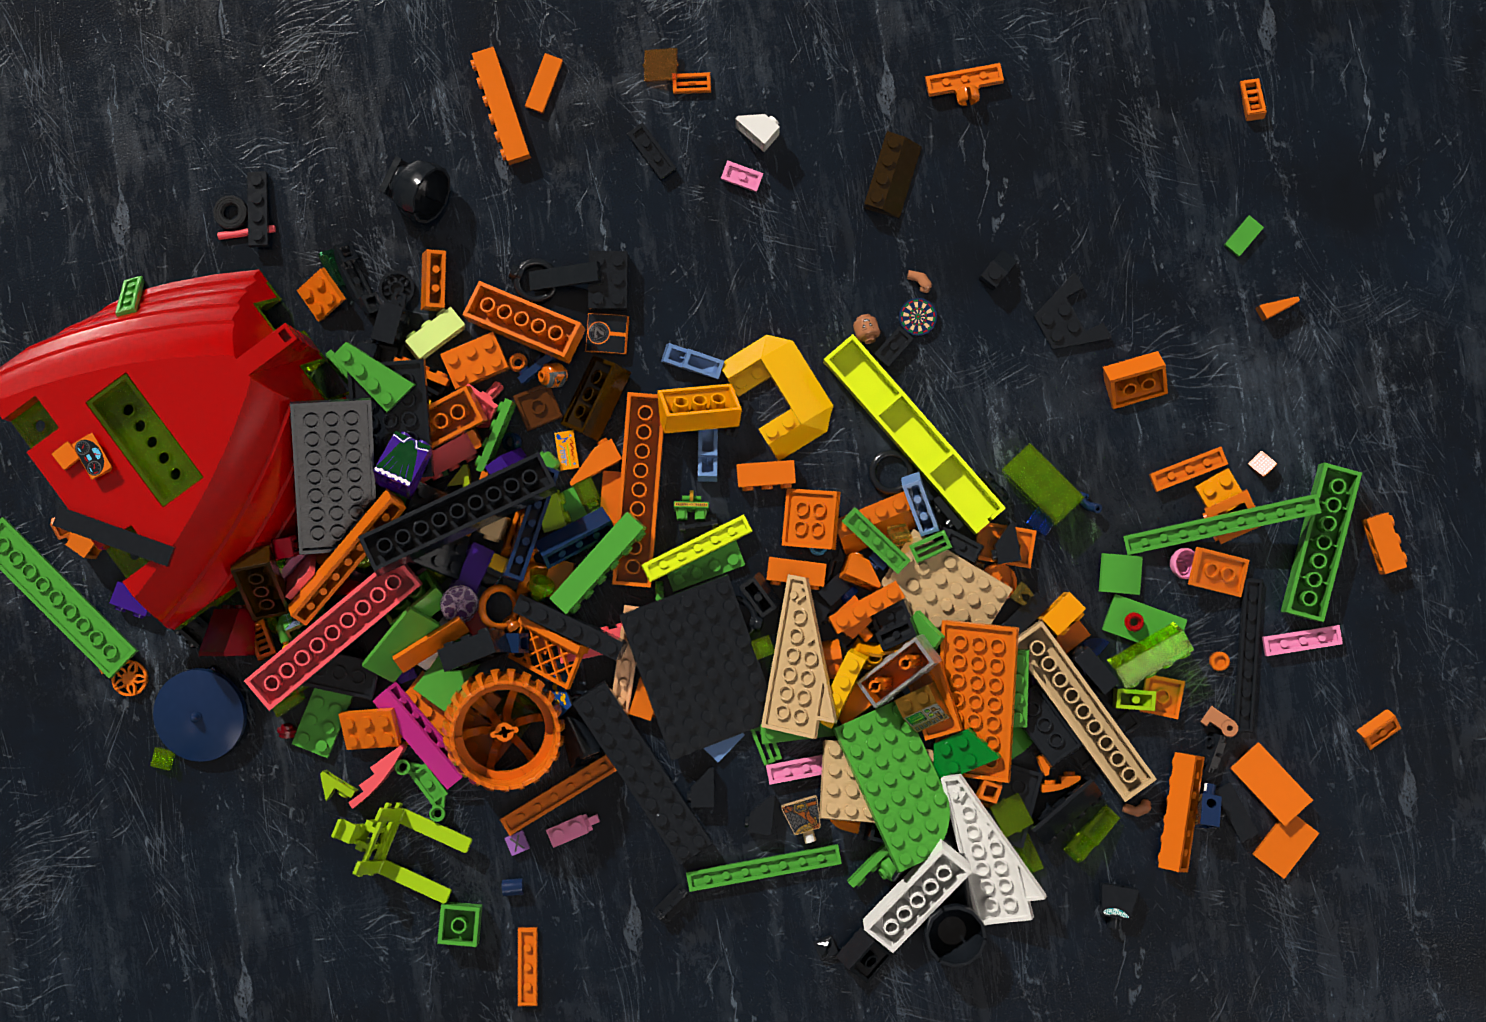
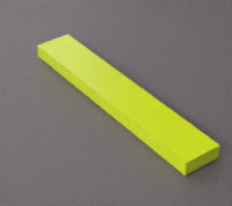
M743 514L642 564L641 567L649 582H652L751 533L752 529Z

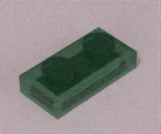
M330 249L320 252L318 256L321 263L338 288L346 286L339 272L334 250Z

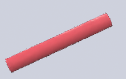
M269 225V233L276 232L275 225ZM248 228L218 232L217 236L219 240L248 236Z

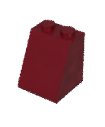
M222 605V609H214L199 650V656L255 655V621L252 620L246 605H235V609L234 605Z

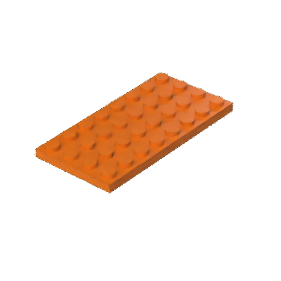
M942 620L941 633L945 638L940 645V657L963 730L971 728L979 738L988 743L992 750L1001 755V758L963 773L962 776L1009 783L1011 778L1019 627ZM961 731L937 737L935 739V742H938Z

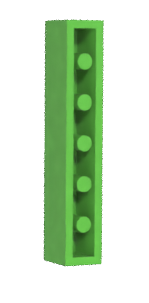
M626 512L549 599L565 614L576 613L580 609V603L583 599L587 600L594 593L593 588L597 584L601 585L606 580V574L609 570L613 571L620 564L618 560L623 555L627 556L632 551V545L635 541L639 542L646 535L644 531L647 527L630 512Z

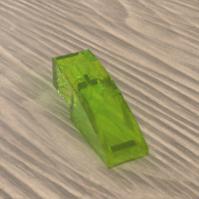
M1104 805L1063 850L1077 863L1082 862L1092 849L1099 845L1120 817L1107 805Z

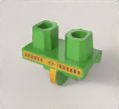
M690 490V496L682 495V501H674V512H676L677 521H687V513L695 512V521L704 522L707 512H709V502H701V496H694V490Z

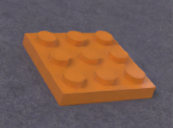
M787 488L782 546L836 550L841 492Z

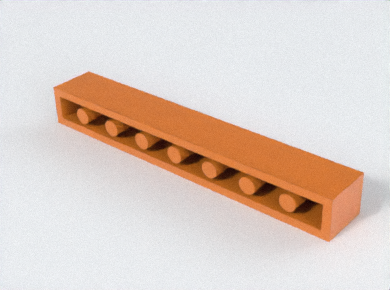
M388 489L383 492L317 570L315 575L289 603L288 609L291 617L305 626L308 625L366 556L358 536L397 519L404 512L406 507L400 497Z

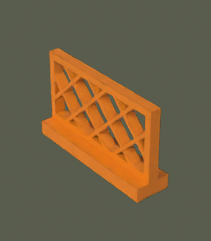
M520 615L518 619L520 626L517 633H524L525 629L529 630L531 636L529 643L533 642L535 651L530 654L524 653V656L521 658L515 656L516 653H509L508 658L557 685L570 690L584 654H588L590 648ZM542 637L546 646L539 649L537 639ZM557 645L561 654L554 657L552 647ZM547 650L550 659L544 662L541 652ZM572 653L576 655L574 663L569 665L566 655ZM537 655L538 665H532L531 656ZM562 658L565 667L558 670L556 660ZM551 662L554 672L548 674L545 665ZM566 671L568 675L566 683L561 680L560 673Z

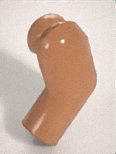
M1143 799L1137 806L1125 803L1122 812L1140 817L1150 812L1152 808L1151 802L1148 799Z

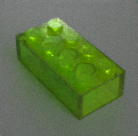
M1031 443L1002 469V474L1055 527L1085 498Z
M1172 622L1109 658L1107 661L1117 679L1127 689L1137 686L1140 683L1139 681L1144 678L1153 677L1158 670L1169 668L1179 658L1184 659L1188 657L1190 652L1194 651V648L1185 632L1175 622Z

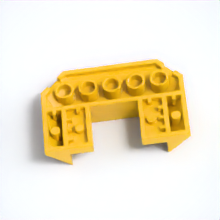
M765 335L724 361L722 372L728 382L733 385L738 397L771 377L788 404L790 410L758 429L778 461H781L827 432L833 404L792 340Z

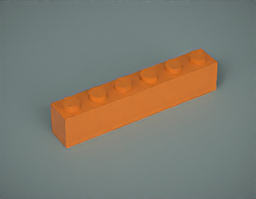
M494 47L472 53L473 60H470L473 70L478 71L479 78H476L479 89H484L485 95L482 98L485 107L489 106L491 113L488 116L491 125L495 124L497 131L494 134L497 143L501 142L503 149L500 152L503 161L507 160L508 164L512 165L530 159L527 144Z
M1175 752L1172 759L1173 769L1169 779L1170 789L1166 799L1167 810L1163 819L1164 830L1161 835L1162 844L1158 855V868L1176 872H1188L1205 759L1203 756Z

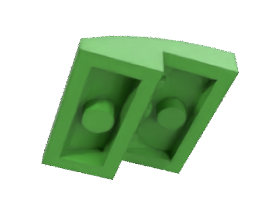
M1102 553L1099 592L1140 595L1143 557Z

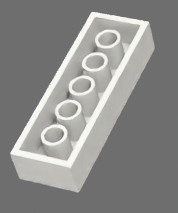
M940 839L928 859L915 865L863 919L864 930L894 953L972 873L970 862Z

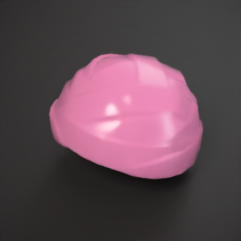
M1189 548L1178 549L1170 558V569L1180 579H1189L1195 552Z

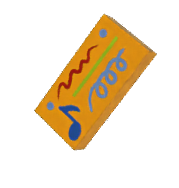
M574 430L554 433L558 460L560 461V471L580 468Z

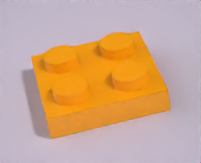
M1229 468L1220 471L1194 487L1207 508L1242 491ZM1236 505L1228 510H1225L1219 513L1218 515L1225 514L1231 511L1232 509L1238 507L1239 505Z

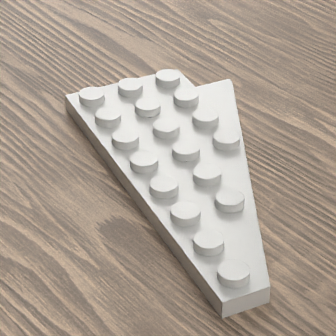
M962 774L943 776L941 782L943 790L948 797L950 818L959 853H965L966 860L971 865L972 873L968 876L973 909L984 921V925L1032 920L1034 915L1030 901L1045 900L1047 897L1046 893Z

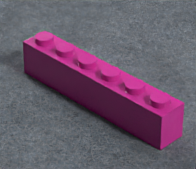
M397 682L393 683L373 700L378 709L394 708L402 738L406 740L447 790L463 777L456 770L457 766L452 765L442 735Z

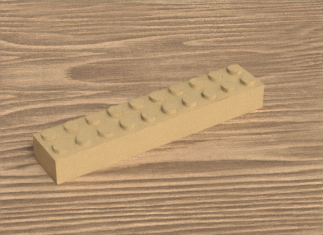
M1039 620L1022 632L1018 638V649H1029L1030 674L1082 742L1084 749L1121 800L1124 802L1128 801L1157 780L1043 621Z

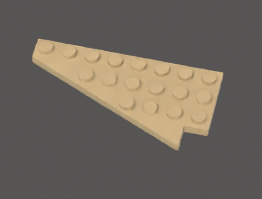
M788 574L761 727L817 739L820 720L837 723V716L809 578Z

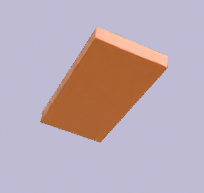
M1259 742L1229 768L1283 826H1286L1313 801Z

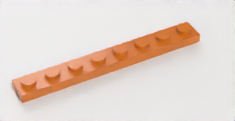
M605 754L500 818V821L509 836L617 770Z

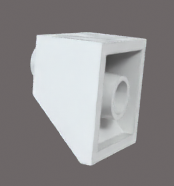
M766 114L737 116L735 119L736 128L763 152L779 136V122L773 116L768 117Z

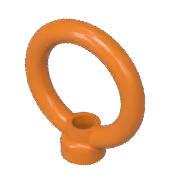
M497 584L487 588L481 595L478 612L482 622L488 628L506 629L508 633L519 628L520 623H518L517 619L519 614L513 612L518 596L512 588L503 584ZM496 592L507 594L512 601L511 615L507 616L501 623L493 622L486 612L487 601Z

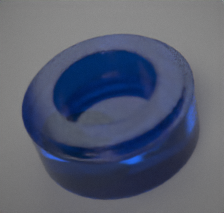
M852 586L841 597V600L844 603L848 602L859 590Z

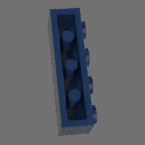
M600 507L536 541L535 547L547 569L599 543L614 526L603 507Z

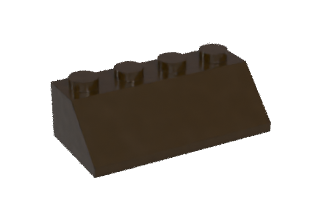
M889 131L886 132L863 208L897 219L900 218L922 146L905 136Z
M593 355L560 424L599 441L631 372L616 363Z
M269 545L253 548L230 567V571L253 621L290 613L288 605L291 600L285 597L286 584Z

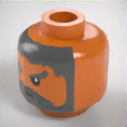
M560 363L544 364L538 373L539 381L546 388L562 387L568 378L566 368Z

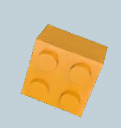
M1063 592L1037 620L1043 621L1052 635L1063 636L1069 631V625L1072 622L1079 621L1085 615L1083 611L1086 608L1070 592Z

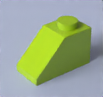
M1113 688L1112 707L1155 711L1156 691Z

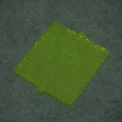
M1019 793L1006 799L1002 798L1001 802L990 807L1005 837L1016 832L1020 833L1022 829L1034 824Z

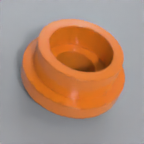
M515 353L509 358L508 364L511 370L520 372L528 365V360L523 354ZM521 360L522 364L520 366H516L515 361Z

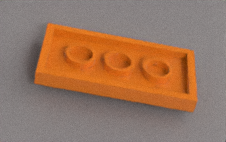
M942 661L934 666L931 671L922 675L908 686L911 693L935 681L951 715L950 718L922 730L925 741L963 730Z

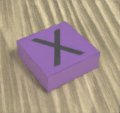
M523 830L505 837L512 856L530 849Z

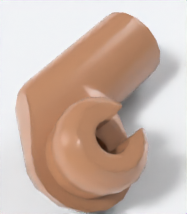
M912 270L908 271L907 279L917 281L920 284V291L928 293L932 283L926 274Z

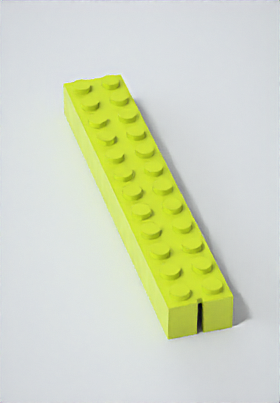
M853 334L824 358L823 363L974 535L989 523L988 519L992 521L1006 509Z

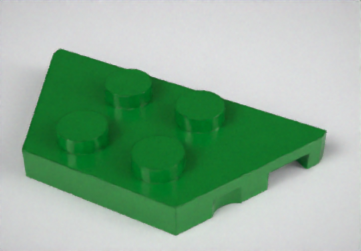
M971 728L934 743V768L940 781L943 776L963 774L1001 758V755L992 750L988 743L979 738Z

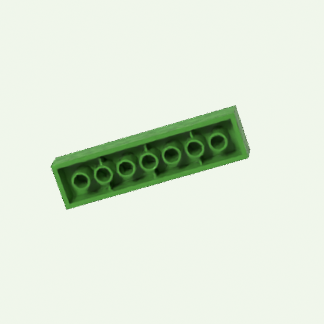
M1328 463L1318 464L1311 495L1317 493L1321 513L1305 516L1280 612L1316 622H1324L1362 472Z

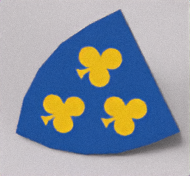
M550 681V690L556 697L552 704H560L562 713L558 719H561L573 706V700L581 696V694L571 695L570 690Z

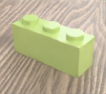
M451 307L447 310L445 308L436 314L437 317L432 321L427 320L421 325L419 331H413L406 336L405 346L416 360L426 359L465 330V323Z

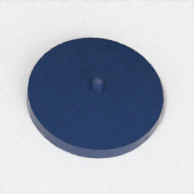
M195 668L175 675L162 686L154 703L153 719L161 741L170 751L184 759L201 762L219 758L235 747L246 727L247 709L240 690L229 678L214 670Z

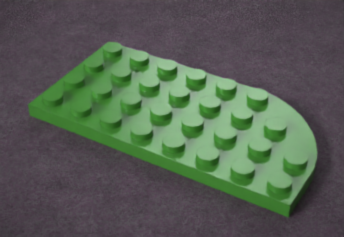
M894 701L834 728L833 731L895 868L900 873L927 860L940 839L944 840L949 826L950 807L948 797L943 790L941 781L919 734L902 718Z

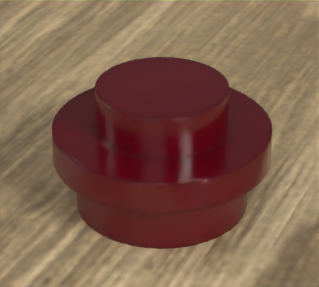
M290 723L281 724V727L277 728L280 738H293L297 732V728L293 727V724Z

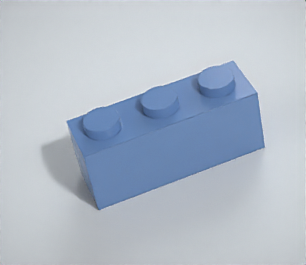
M916 472L902 477V487L921 537L939 531L938 521L920 473Z

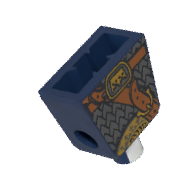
M1204 783L1203 793L1199 794L1195 827L1205 829L1220 827L1222 797L1215 795V784Z

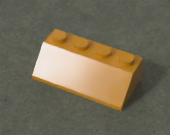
M732 384L658 390L657 392L660 422L664 433L739 426L742 408Z

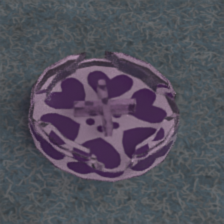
M464 585L454 586L443 594L440 600V609L443 616L449 621L459 615L465 623L470 621L478 611L479 599L470 587Z

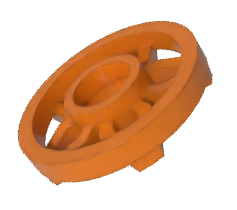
M129 660L126 664H131L127 670L122 667L120 670L124 673L122 675L119 671L116 673L121 679L116 681V674L111 679L113 688L123 696L140 694L148 683L146 668L137 661ZM138 667L141 668L144 675L137 674ZM138 677L144 678V680L138 681ZM122 681L123 685L118 687L117 685ZM136 683H143L141 688L137 691ZM126 687L128 693L123 692V691L120 690V689H123V688Z

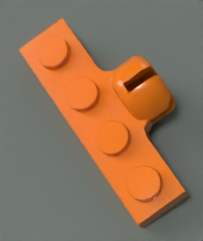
M996 63L926 76L925 82L929 97L954 93L958 104L967 106L966 100H968V97L970 105L979 101V88L1003 84L1004 78L1001 64Z

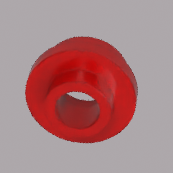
M1132 612L1125 617L1124 624L1129 631L1136 632L1143 627L1144 619L1139 613ZM1133 618L1137 620V624L1134 626L1131 625V619Z

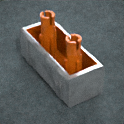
M921 634L884 658L882 663L868 671L856 683L873 707L878 708L894 699L897 694L922 675L931 671L942 659L927 638Z

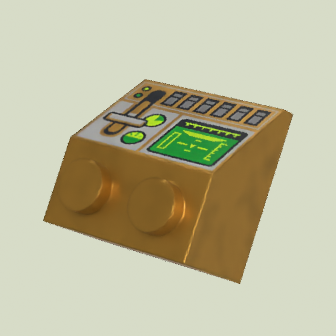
M935 681L894 700L902 718L916 733L951 717Z

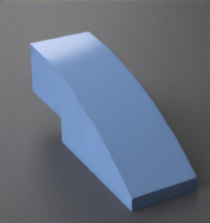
M671 343L666 344L661 360L663 363L715 379H719L724 364L723 360Z
M718 428L698 430V482H717Z

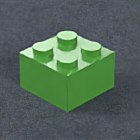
M459 902L442 903L437 944L477 947L480 940L483 905Z

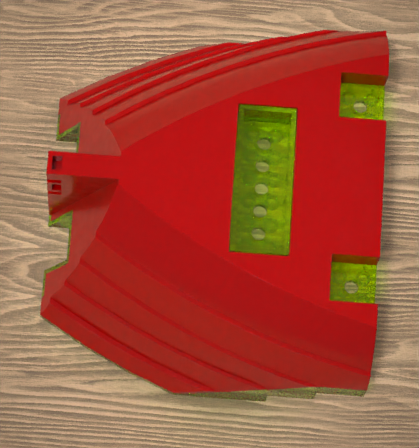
M261 270L214 274L142 290L137 312L117 317L115 313L119 301L117 300L87 319L65 328L48 339L27 347L0 367V417L2 420L10 421L31 448L27 451V454L67 508L176 547L171 563L167 567L142 557L133 560L128 552L92 540L98 549L107 551L127 578L123 581V584L132 596L165 627L172 630L182 629L211 606L220 605L239 590L230 567L246 552H250L253 548L269 545L273 553L271 539L298 533L290 402L346 399V395H349V392L327 399L307 373V371L313 372L327 360L305 330L298 331L287 323H284L275 330L262 313V309L265 311L269 310L280 302L281 298ZM132 405L133 413L129 416L125 415V406ZM142 420L145 423V428L143 431L138 432L136 430V423ZM38 421L45 423V428L41 432H38L36 429ZM93 433L112 469L109 473L91 480L80 460L67 470H64L52 453L67 441L73 444L86 435ZM154 436L157 439V444L155 447L150 448L147 441L150 437ZM166 452L169 455V460L162 464L159 457L162 453ZM178 468L181 475L178 479L174 480L171 477V472L173 469ZM287 558L275 559L277 565L282 563Z

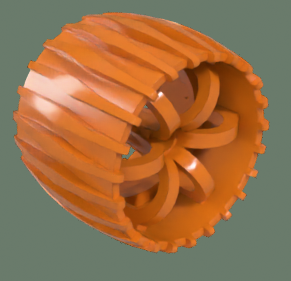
M499 668L490 670L491 673H478L475 675L474 680L470 681L468 679L462 684L461 691H456L451 698L453 704H448L444 716L447 719L443 721L442 732L445 735L443 743L448 751V758L452 765L457 766L456 770L464 778L469 777L470 783L477 787L481 785L488 791H494L495 789L501 792L525 789V786L540 781V777L544 773L548 774L552 769L553 761H557L560 756L558 749L564 743V736L560 735V732L565 729L564 719H558L562 713L560 704H552L554 698H556L552 691H544L543 687L545 684L539 679L536 681L531 680L532 675L527 672H523L521 675L516 673V669L508 668L507 671H500ZM496 690H509L502 715H498L484 700L482 695ZM517 693L527 695L535 702L541 712L512 719L511 713ZM476 702L492 723L462 730L466 713L472 704ZM542 721L545 724L544 740L535 755L516 733L519 731V726ZM501 727L509 729L505 734L499 733L502 730ZM480 734H490L493 738L485 766L478 763L469 754L464 744L466 738ZM509 740L520 749L528 760V763L513 770L500 771L494 768L501 743Z

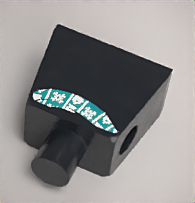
M1099 882V913L1102 916L1108 917V928L1118 929L1120 919H1130L1139 892L1137 888Z

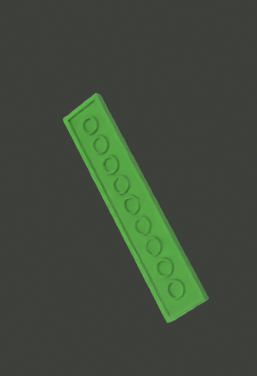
M2 517L0 519V570L109 679H112L138 650L6 518Z

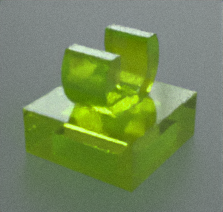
M155 747L150 766L171 770L175 753L169 749Z

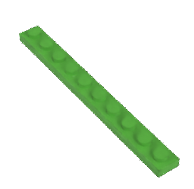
M1316 493L1125 535L1123 538L1127 555L1315 515L1321 513V508Z

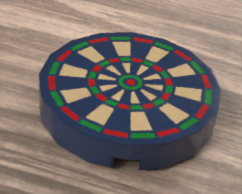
M914 298L908 300L902 306L899 312V322L901 327L910 335L923 336L934 328L937 322V313L930 301L923 298Z

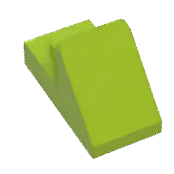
M463 465L447 487H465L471 484L470 465Z
M323 770L320 774L326 801L330 800L336 789L339 790L337 793L346 799L356 795L358 789L328 770Z

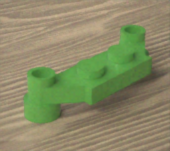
M406 759L397 761L395 771L399 775L409 774L432 804V809L429 812L431 820L435 822L443 820L446 815L445 801L448 791L440 783L439 779L425 763H414ZM402 763L407 765L406 770L402 768ZM436 810L441 811V816L436 814Z

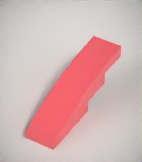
M406 743L400 745L370 767L374 775L359 785L363 792L348 802L352 809L371 796L394 770L396 762L401 759L408 747Z

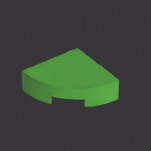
M656 581L655 583L656 600L664 598V584L662 581Z

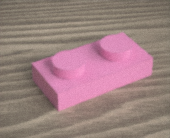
M727 160L721 180L757 193L763 173Z

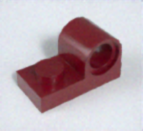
M298 533L271 539L274 559L291 558L299 555Z

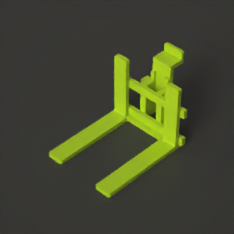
M386 802L384 808H379L375 819L366 820L362 824H354L345 819H338L331 837L348 844H356V850L365 852L362 861L356 863L353 871L354 875L362 877L363 875L373 876L378 873L443 904L447 903L452 892L450 888L387 860L386 856L400 824L463 853L468 852L472 838L403 808V803L397 802L395 807H391L392 804ZM369 832L373 833L371 838L368 837ZM372 851H376L374 859L369 860Z

